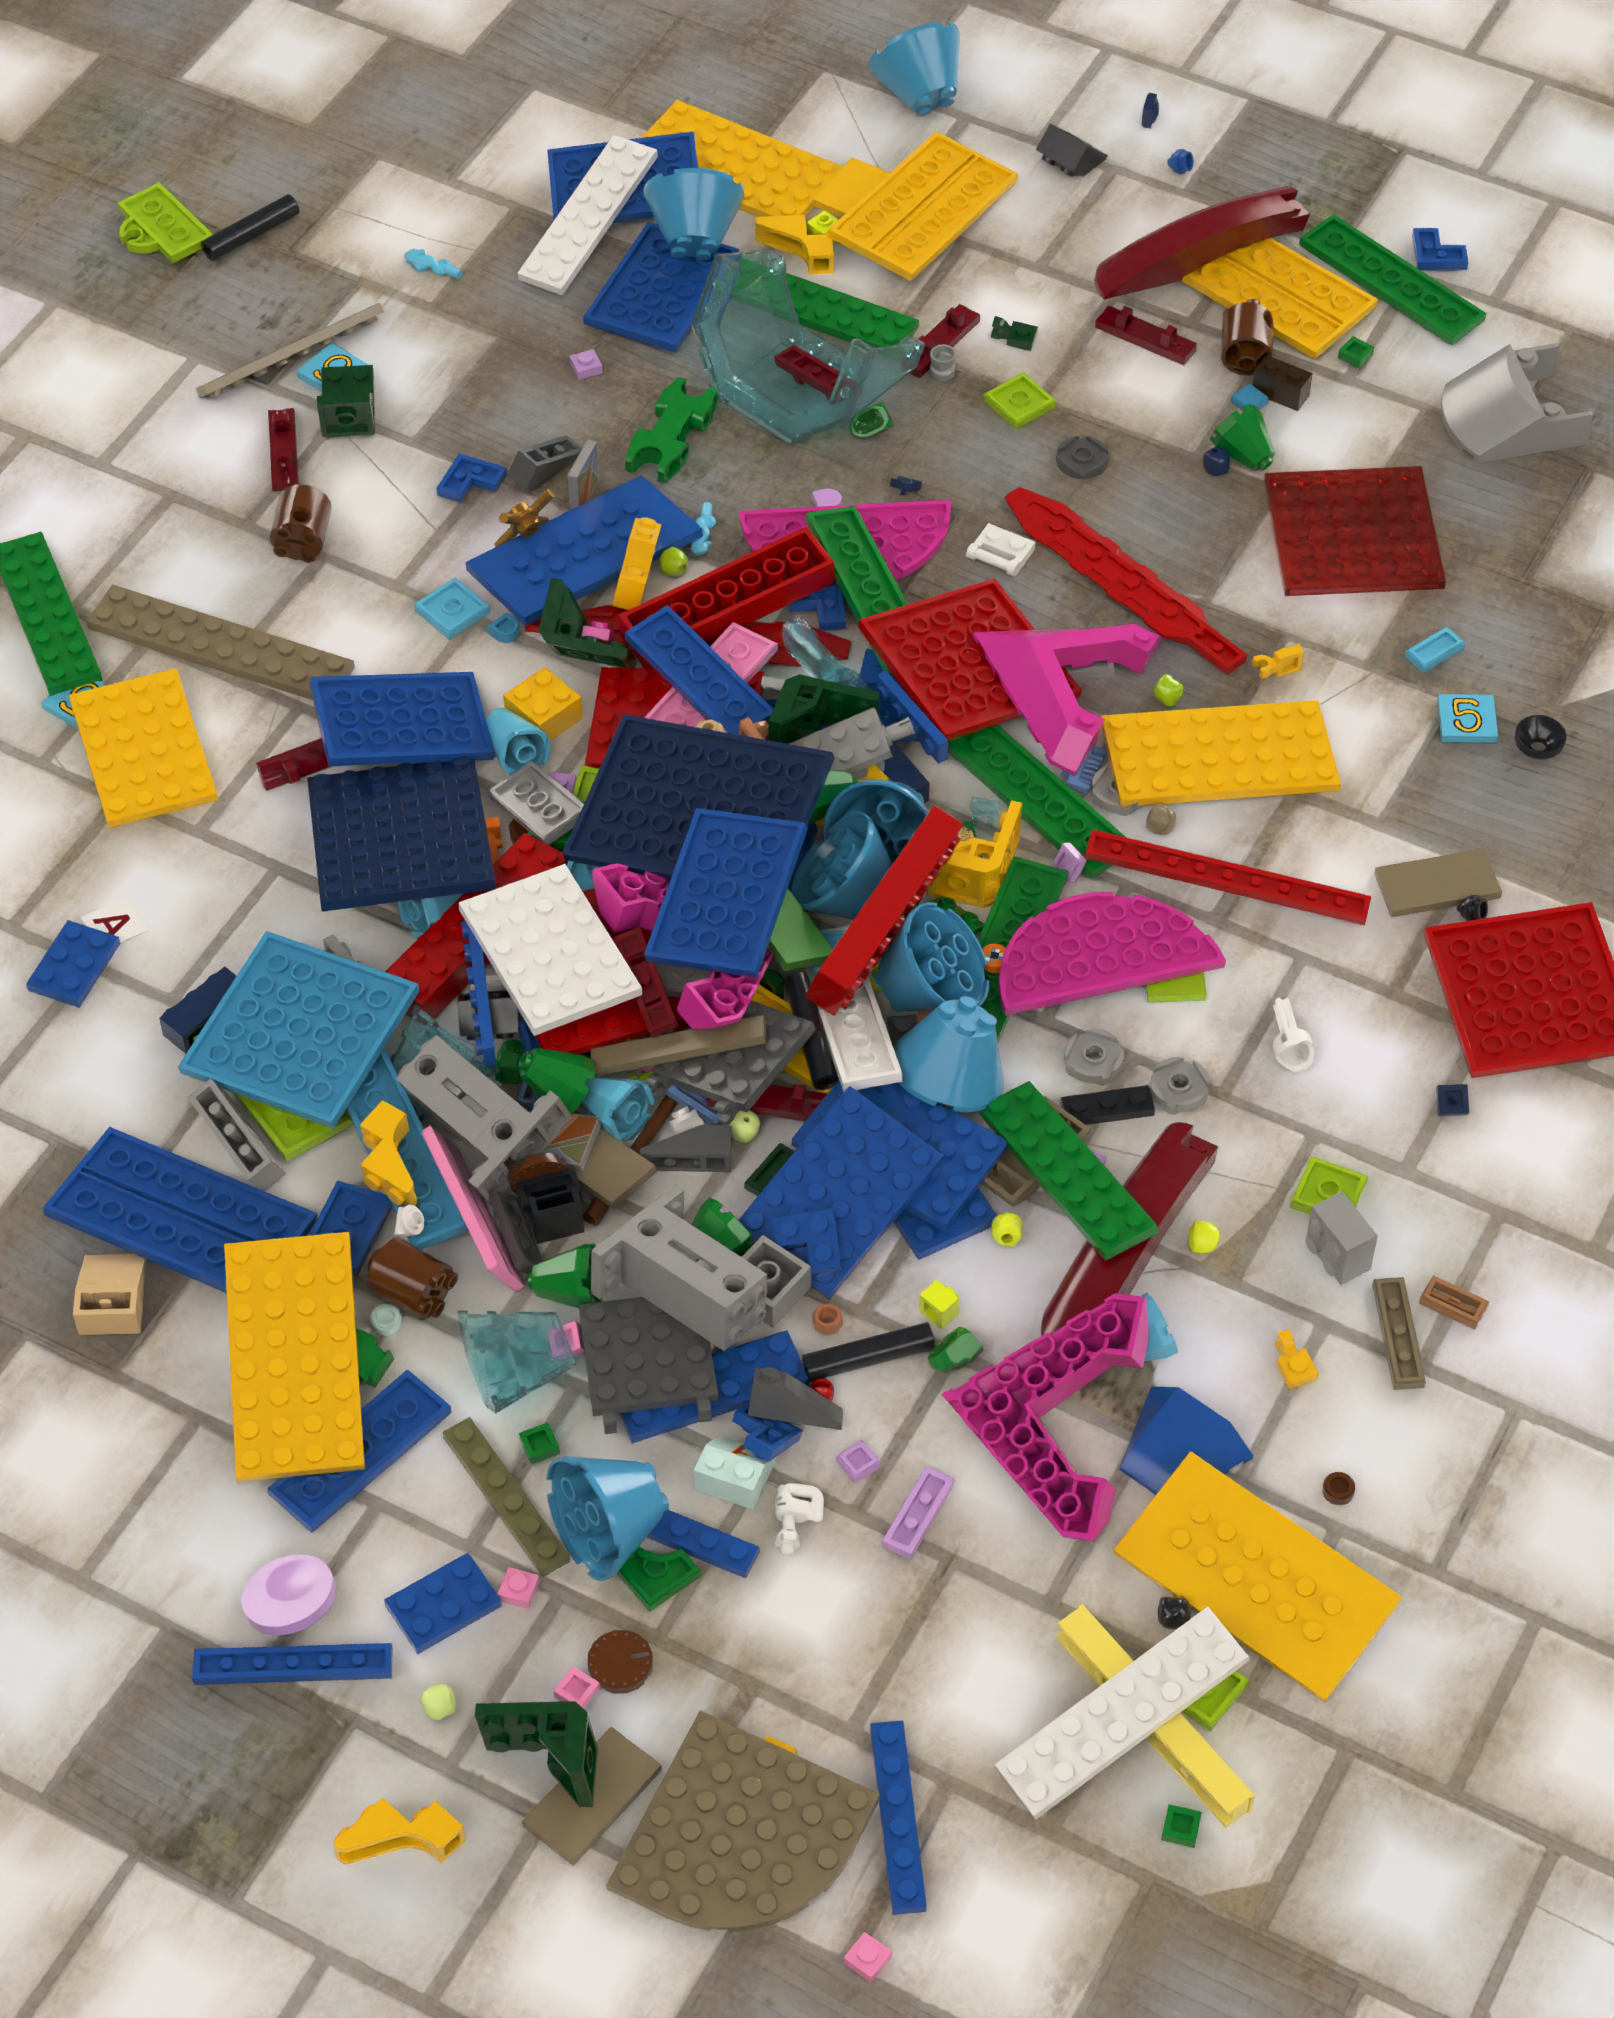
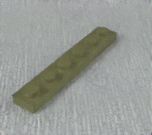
M468 1417L443 1431V1438L540 1575L545 1577L569 1563L570 1555L473 1420Z

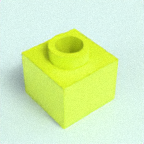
M824 210L807 222V235L828 234L829 228L838 219Z
M936 1280L920 1294L919 1312L940 1329H943L959 1314V1297L951 1287L944 1286Z

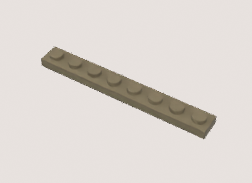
M381 304L372 305L195 389L200 398L208 395L212 399L224 393L222 388L229 384L233 389L246 383L244 378L253 374L254 378L267 373V367L274 363L278 368L290 362L289 356L297 353L298 357H301L313 351L312 345L319 343L322 347L335 341L333 336L340 332L342 336H346L356 331L355 325L363 322L364 326L378 321L376 315L384 312Z

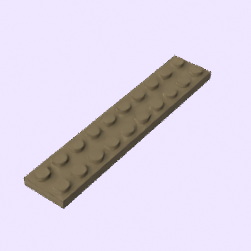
M113 584L86 621L88 629L313 700L309 685L311 677L350 676L355 669L354 660Z

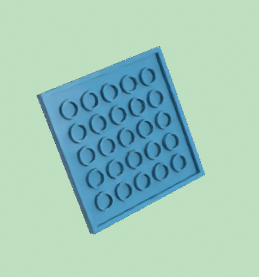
M266 931L178 1066L181 1074L203 1082H207L211 1078L220 1088L334 1129L419 993L418 983Z

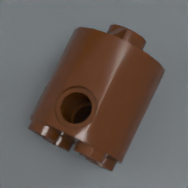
M1249 299L1246 302L1235 304L1223 312L1221 360L1230 372L1238 375H1254V370L1266 355L1272 357L1273 317L1271 312L1262 306L1258 300Z
M300 484L288 486L281 492L270 533V541L274 547L273 552L275 555L302 560L307 563L315 561L316 556L320 554L323 548L332 509L331 501L325 493L318 488Z
M397 1237L377 1249L370 1257L367 1266L369 1273L366 1284L368 1291L407 1311L420 1320H425L430 1316L437 1318L443 1312L445 1307L443 1300L448 1291L457 1283L458 1274L453 1272L452 1267L439 1261Z

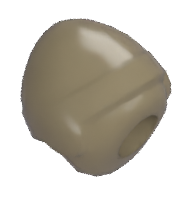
M1158 803L1152 807L1147 816L1146 828L1155 834H1168L1175 827L1176 813L1168 805Z

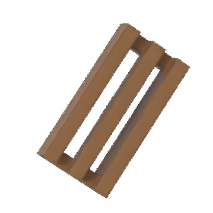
M1433 1275L1420 1297L1419 1304L1475 1330L1488 1308L1489 1301ZM1433 1288H1436V1289H1438V1290H1440V1291H1442V1292H1444V1293H1446V1294H1448V1295H1450V1296L1448 1297V1296H1446V1295H1444V1294H1442V1293H1440V1292H1438V1291H1436V1290H1433ZM1461 1301H1463V1302H1465V1303H1468V1304H1470V1305H1472V1306H1474V1307H1476V1308H1478V1309L1476 1310V1309H1474V1308H1472V1307H1470V1306H1468V1305H1465V1304L1461 1303Z

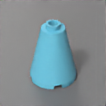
M497 708L489 714L487 718L488 730L499 764L504 771L512 775L531 761L538 766L540 764L545 765L551 754V742L543 730L507 708Z

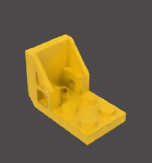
M1011 800L1008 811L1003 810L999 823L1001 831L995 832L992 842L978 838L959 842L946 865H943L938 877L929 886L928 896L936 898L942 896L949 897L955 902L983 909L993 905L1020 841L1022 803ZM981 856H986V857H988L989 859L980 858V857H981Z

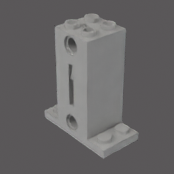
M437 1035L422 1045L419 1054L412 1062L406 1063L401 1068L399 1076L396 1078L397 1082L413 1101L485 1161V1163L475 1168L469 1182L490 1206L492 1205L489 1197L496 1191L505 1193L510 1188L508 1173L515 1164L518 1167L524 1164L523 1159L541 1153L573 1118L560 1098L551 1090L546 1096L540 1097L535 1102L533 1110L529 1113Z
M673 1185L592 1249L591 1294L601 1299L610 1291L616 1290L620 1283H622L725 1351L733 1343H738L753 1326H758L766 1316L767 1274L683 1220L684 1190L677 1185Z

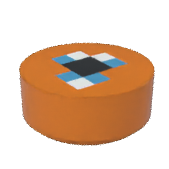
M989 944L982 949L987 961V966L984 967V970L990 973H999L1006 948L999 944Z

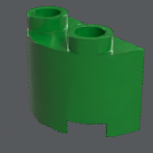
M356 1328L359 1382L361 1385L368 1384L376 1388L394 1358L390 1350L384 1352L375 1344L377 1341L375 1336Z

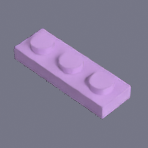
M925 1467L882 1540V1547L911 1560L954 1486V1479L929 1467Z

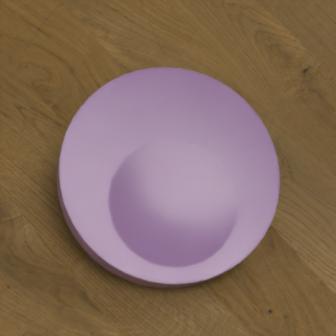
M310 1555L285 1556L263 1566L250 1578L242 1593V1608L248 1622L259 1632L268 1635L296 1633L316 1623L330 1609L336 1595V1582L330 1568L319 1558Z

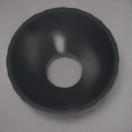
M1532 715L1518 723L1515 730V742L1519 750L1525 755L1535 759H1549L1562 751L1566 742V731L1561 723L1551 717ZM1535 742L1542 743L1546 749L1538 751L1533 749L1531 744Z

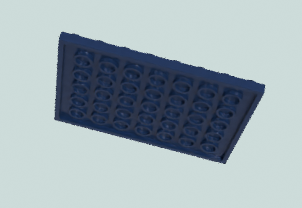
M623 714L562 855L567 861L597 867L618 863L628 866L627 871L644 875L645 871L670 881L696 808L803 822L808 826L834 762L833 752Z
M466 756L454 758L451 762L402 763L392 767H373L360 771L347 770L343 773L318 774L313 777H307L322 912L496 889L474 758L469 759Z

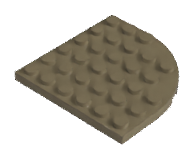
M700 1710L606 1885L607 1889L670 1920L702 1930L731 1929V1932H738L775 1924L802 1911L823 1891L826 1892L831 1887L851 1858L880 1800V1794Z

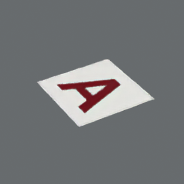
M126 897L81 917L86 926L118 936L120 943L148 930Z

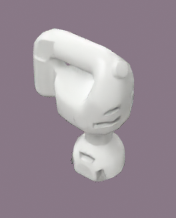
M788 1483L785 1485L781 1484L777 1489L775 1516L777 1520L782 1521V1530L776 1535L775 1546L779 1547L783 1554H793L794 1549L800 1547V1536L795 1530V1523H802L808 1520L821 1522L823 1520L824 1498L822 1492L817 1487ZM792 1496L810 1498L811 1502L795 1499Z

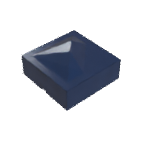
M1155 93L1147 94L1142 114V127L1151 129L1159 114V103Z
M1467 1084L1437 1085L1438 1116L1469 1115Z

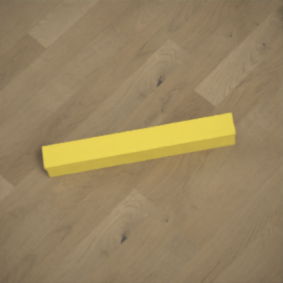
M1083 1604L1058 1622V1627L1062 1632L1057 1634L1056 1638L1099 1687L1133 1662L1132 1658ZM1181 1713L1146 1737L1147 1741L1225 1828L1246 1812L1252 1811L1255 1795Z

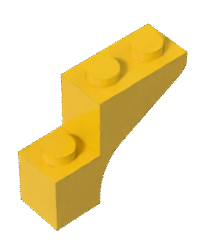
M805 215L755 217V235L758 243L799 256L806 263L809 275L834 274L833 240L827 237L828 234L807 235Z
M635 518L612 606L630 610L641 605L662 525L656 523L653 519Z
M382 1100L360 1124L363 1143L372 1150L360 1164L363 1181L370 1189L374 1191L380 1190L397 1205L415 1206L417 1204V1196L414 1192V1183L398 1153V1147L402 1139L410 1131L406 1113Z
M381 1798L375 1805L370 1804L361 1813L360 1819L351 1827H345L337 1834L333 1847L336 1858L343 1864H352L404 1848L425 1851L442 1863L466 1839L463 1825L436 1801L428 1808H421L414 1815L410 1823L384 1798Z

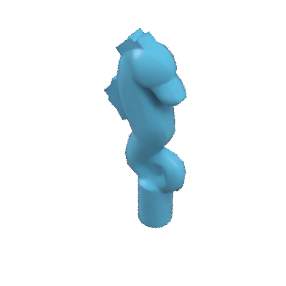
M411 249L404 254L407 263L409 262L415 266L418 272L427 271V268H431L438 275L447 274L457 280L463 275V271L452 266L449 260L443 258L437 262L434 257L425 255L424 249Z
M709 502L702 504L701 516L696 520V523L702 528L703 537L690 543L692 546L690 550L694 556L707 553L708 549L712 546V542L708 540L710 536L708 528L715 526L716 519L712 516L713 505Z

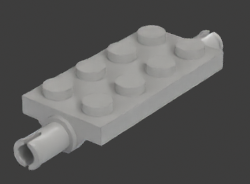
M873 707L789 744L833 752L835 759L831 769L853 774L893 757L890 746L893 745L892 742L915 734V730L909 717L887 727L882 725L878 713Z

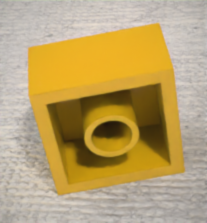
M546 667L503 695L504 708L511 710L543 730L550 741L583 719L581 696Z

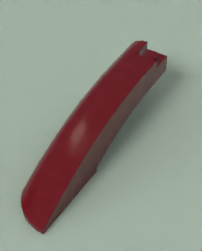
M1290 186L1254 193L1209 206L1141 237L1102 261L1096 270L1094 278L1095 287L1100 296L1105 300L1180 282L1189 273L1234 250L1261 240L1304 230L1310 213L1295 199L1298 190Z
M1182 1122L1168 1125L1122 1185L1156 1223L1158 1233L1107 1261L1086 1240L1044 1311L1041 1323V1336L1047 1332L1053 1333L1067 1325L1066 1321L1085 1310H1093L1105 1303L1104 1299L1115 1293L1131 1294L1173 1221L1215 1163L1218 1146L1193 1135L1194 1125Z

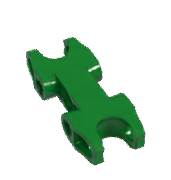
M676 378L664 389L657 400L655 416L659 417V420L653 429L649 431L639 428L632 437L625 458V471L633 473L641 465L654 463L658 465L657 481L667 483L681 470L687 460L690 446L684 441L692 429L704 432L712 422L719 400L718 389L710 387L700 396H687V379Z

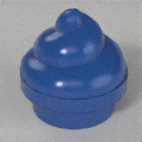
M1178 149L1167 160V163L1174 172L1185 174L1186 171H1191L1193 168V155L1190 151Z

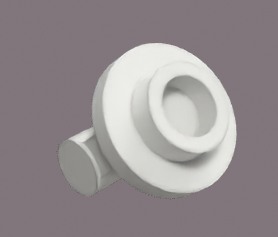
M688 1106L672 1112L673 1119L668 1121L672 1127L673 1135L704 1125L696 1109L689 1110Z
M414 1205L399 1207L394 1237L404 1240L407 1236L420 1234L424 1228L422 1212Z

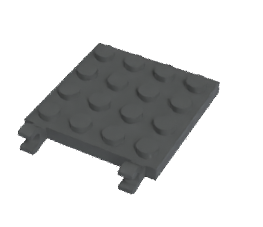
M750 1001L742 1019L764 1016L766 1021L765 1044L658 1064L652 1070L653 1075H650L645 1083L653 1088L651 1092L654 1098L661 1099L667 1089L674 1085L717 1101L713 1110L721 1114L718 1122L729 1125L740 1110L744 1112L750 1110L816 1031L814 1023Z
M643 1297L579 1304L593 1416H603L605 1434L617 1433V1413L695 1403L697 1404L699 1422L712 1421L710 1402L718 1401V1391L711 1346L708 1340Z

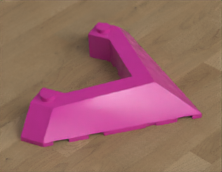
M1137 624L1100 628L973 632L972 635L976 643H980L985 650V658L994 673H997L1000 677V682L1020 715L1023 714L1028 721V729L1037 743H1041L1046 751L1045 757L1048 762L1074 776L1095 746L1105 719L1079 707L1061 666L1070 665L1071 668L1091 666L1092 662L1105 660L1106 664L1117 662L1141 674L1163 641V637Z
M618 863L594 868L592 870V878L599 912L612 930L619 932L640 926L641 928L653 931L670 882L645 871L644 875L627 871L628 866ZM767 948L757 978L711 971L709 978L685 984L677 1011L692 1030L717 1028L740 1022L773 958V954Z
M1115 1293L1104 1299L1105 1303L1093 1310H1085L1066 1321L1067 1325L1053 1333L1047 1332L1004 1357V1361L995 1366L991 1365L968 1378L969 1382L955 1390L951 1388L941 1394L1063 1538L1094 1542L1110 1520L1116 1489L1105 1478L1079 1475L1041 1417L1111 1366L1143 1368L1149 1335L1147 1301L1142 1296Z

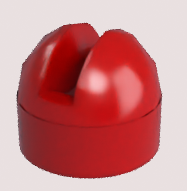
M818 1378L811 1383V1389L828 1400H833L834 1387L829 1380Z

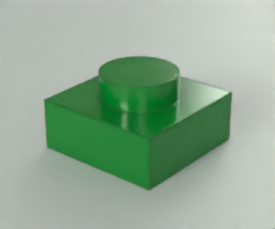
M1352 336L1339 349L1338 358L1360 368L1373 355L1374 346Z
M548 1422L519 1433V1440L531 1465L560 1454V1447Z
M1169 1804L1161 1840L1195 1848L1202 1812Z

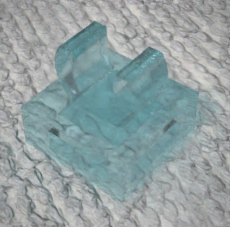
M971 797L970 810L974 812L972 815L973 825L977 826L980 816H986L988 818L987 827L992 828L994 824L993 816L999 817L1000 802Z

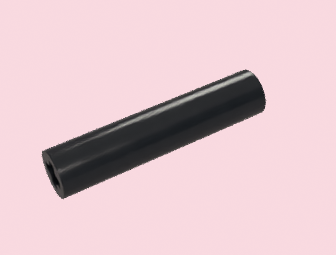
M287 194L202 240V250L209 260L214 261L298 215L300 212L296 200L290 194Z
M803 972L794 973L784 979V988L792 1015L814 1023L816 1031L802 1046L813 1087L817 1090H827L837 1083L839 1077L830 1053L818 1006L805 998L811 986L809 976Z
M925 1322L803 1354L802 1364L809 1382H812L818 1378H827L933 1350L935 1348V1341L929 1323Z

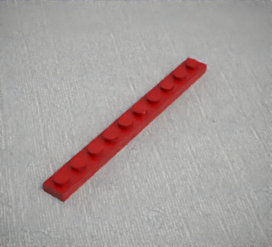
M1093 829L1085 854L1086 859L1365 925L1372 897Z

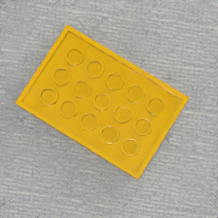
M177 668L69 695L108 828L218 800L214 782Z

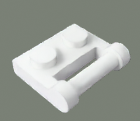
M988 523L976 541L968 547L966 558L973 561L978 559L1003 569L1008 575L1015 577L1035 550L1036 542Z

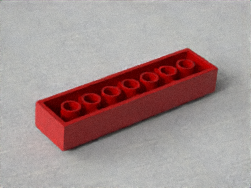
M804 527L619 614L620 636L646 670H649L653 667L625 640V632L666 605L706 643H710L716 640L732 622L743 627L835 583L834 561L810 530Z
M936 805L932 807L818 970L805 998L833 1016L836 1015L840 1008L847 1009L858 988L860 989L863 986L872 968H875L882 958L887 946L891 945L908 914L916 905L918 906L928 887L938 877L943 865H946L955 851L954 849L962 839V836L958 834L963 826L962 822Z
M524 833L493 864L496 889L563 864L567 866L568 861L564 859L562 852ZM492 890L464 893L438 921L434 922L385 971L419 985L420 991L405 1015L427 1027L469 984L467 967H472V961L466 962L464 944L470 943L469 938L463 939L461 922L465 921L459 911V902ZM483 951L484 967H486L490 961Z

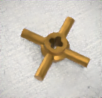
M547 489L530 507L526 502H521L511 508L508 513H501L499 516L500 522L510 524V527L494 543L495 547L515 538L518 534L522 538L535 534L542 524L549 521L547 517L538 515L555 497L554 493Z

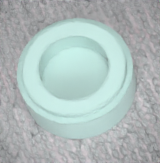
M392 1304L379 1305L370 1315L372 1329L379 1335H393L402 1326L401 1312Z

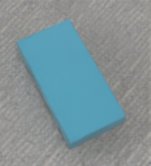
M1445 627L1406 650L1405 658L1422 673H1425L1462 651L1465 642L1448 627Z

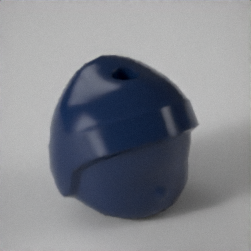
M1219 446L1207 450L1203 455L1204 469L1212 476L1228 473L1230 469L1229 452Z

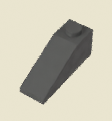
M565 435L518 451L507 476L519 488L525 491L542 486L573 463L582 448Z
M721 1124L700 1125L640 1148V1155L653 1163L657 1171L731 1172L732 1126Z
M755 1367L749 1397L748 1416L842 1430L843 1409L786 1372H781L772 1367H765L763 1369Z

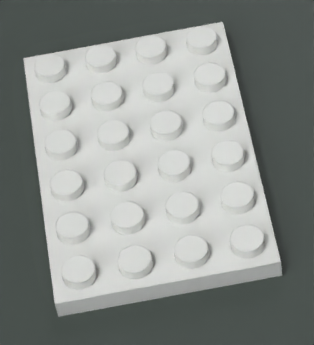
M565 864L459 902V911L534 1036L642 995L641 985Z

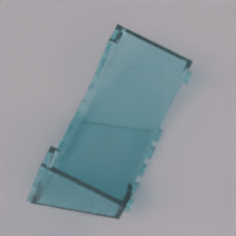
M772 249L716 254L691 323L693 334L698 336L701 346L698 350L704 370H708L711 384H709V387L718 389L719 400L786 443L791 444L849 422L917 367L925 343L915 337H904L898 345L874 348L861 339L856 338L852 339L849 350L846 353L799 324L785 277V259ZM795 345L840 371L830 400L827 401L825 394L807 383H803V385L796 383L793 375L775 365L774 356Z

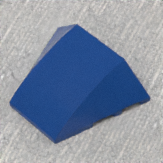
M1151 1386L1122 1460L1120 1471L1157 1495L1190 1451L1223 1474H1227L1229 1469L1239 1463H1246L1253 1459V1454L1230 1421L1179 1387Z

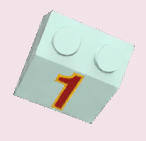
M718 1435L705 1445L694 1468V1489L754 1510L777 1457L770 1462L766 1459L758 1458L752 1451L744 1448L743 1443Z

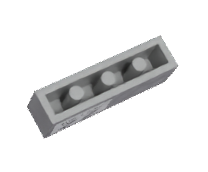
M210 1078L188 1096V1099L241 1172L256 1188L266 1191L286 1174L227 1092L220 1088L215 1081Z

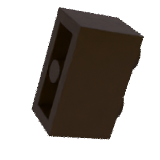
M1266 355L1254 370L1253 386L1268 396V400L1299 411L1310 396L1313 373Z

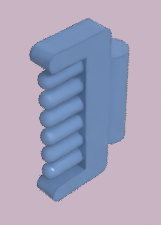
M1094 746L1075 776L1062 770L1061 776L1064 779H1068L1067 786L1073 790L1088 794L1090 786H1092V779L1099 770L1103 758L1106 756V750Z

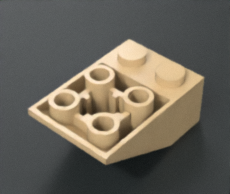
M136 1254L84 1256L75 1288L73 1318L78 1335L141 1334L147 1259Z

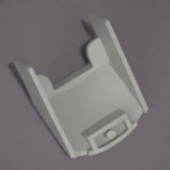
M1557 343L1513 350L1509 344L1445 384L1441 402V415L1444 426L1456 446L1462 452L1466 450L1474 456L1473 461L1482 463L1587 444L1593 418L1591 411L1566 415L1564 409L1556 403L1539 404L1529 383L1531 380L1548 378L1554 375L1559 351Z

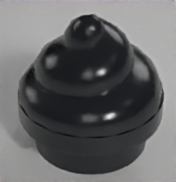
M1470 895L1457 906V911L1466 921L1484 919L1488 914V903L1486 899L1481 898L1479 895Z

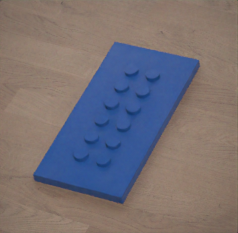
M641 475L542 524L540 529L530 537L522 538L519 535L465 562L466 571L526 626L542 617L551 578L561 579L573 592L576 600L619 579L635 518H650L655 520L656 523L662 524L652 562L659 559L661 554L671 547L679 549L703 537L702 528Z
M112 1127L105 1131L43 1207L44 1216L227 1293L224 1244L307 1236L317 1220V1213Z

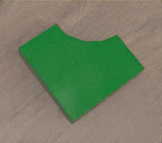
M639 1546L617 1572V1575L648 1611L651 1612L700 1578L701 1570L682 1548L669 1554H655L645 1551Z

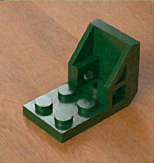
M373 365L321 367L322 395L317 396V408L322 437L374 435L375 398Z
M551 578L538 630L549 647L560 656L614 667L636 668L638 660L631 653L632 651L626 648L627 645L611 641L610 645L600 643L598 638L582 636L583 625L589 626L573 592L561 579Z
M802 674L788 678L783 684L769 718V741L789 744L820 731L823 725H834L873 707L880 718V693Z
M576 1701L476 1703L475 1718L487 1751L502 1753L508 1750H527L537 1752L541 1749H547V1765L552 1776L579 1807H593L598 1746L588 1712Z

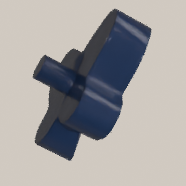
M898 476L897 479L891 478L890 482L891 487L901 490L900 495H905L906 492H911L912 490H921L922 481Z

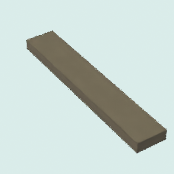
M761 1015L741 1019L740 1022L717 1028L689 1029L653 1038L649 1037L591 1049V1060L594 1061L595 1066L594 1077L765 1044L766 1021L764 1016Z

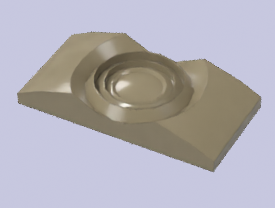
M1045 1096L1044 1098L1084 1142L1091 1133V1129ZM1007 1149L982 1182V1185L1012 1207L1034 1194L1040 1187L1039 1183L1009 1149Z

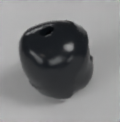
M1164 1596L1160 1598L1158 1620L1162 1627L1178 1629L1191 1619V1605L1184 1596Z

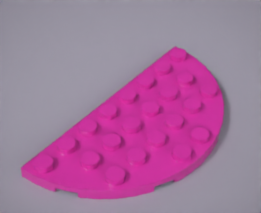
M951 500L739 511V520L746 542L751 550L755 551L804 527L808 528L805 517L809 512L856 506L895 581L918 570L939 550L946 538L950 525Z
M1114 892L1081 894L1050 904L1044 912L1034 918L1030 917L1013 935L1006 947L1001 962L999 975L1000 1003L1004 1016L1224 968L1226 959L1209 934L1205 935L1194 925V920L1165 903L1135 894L1134 898L1114 896Z

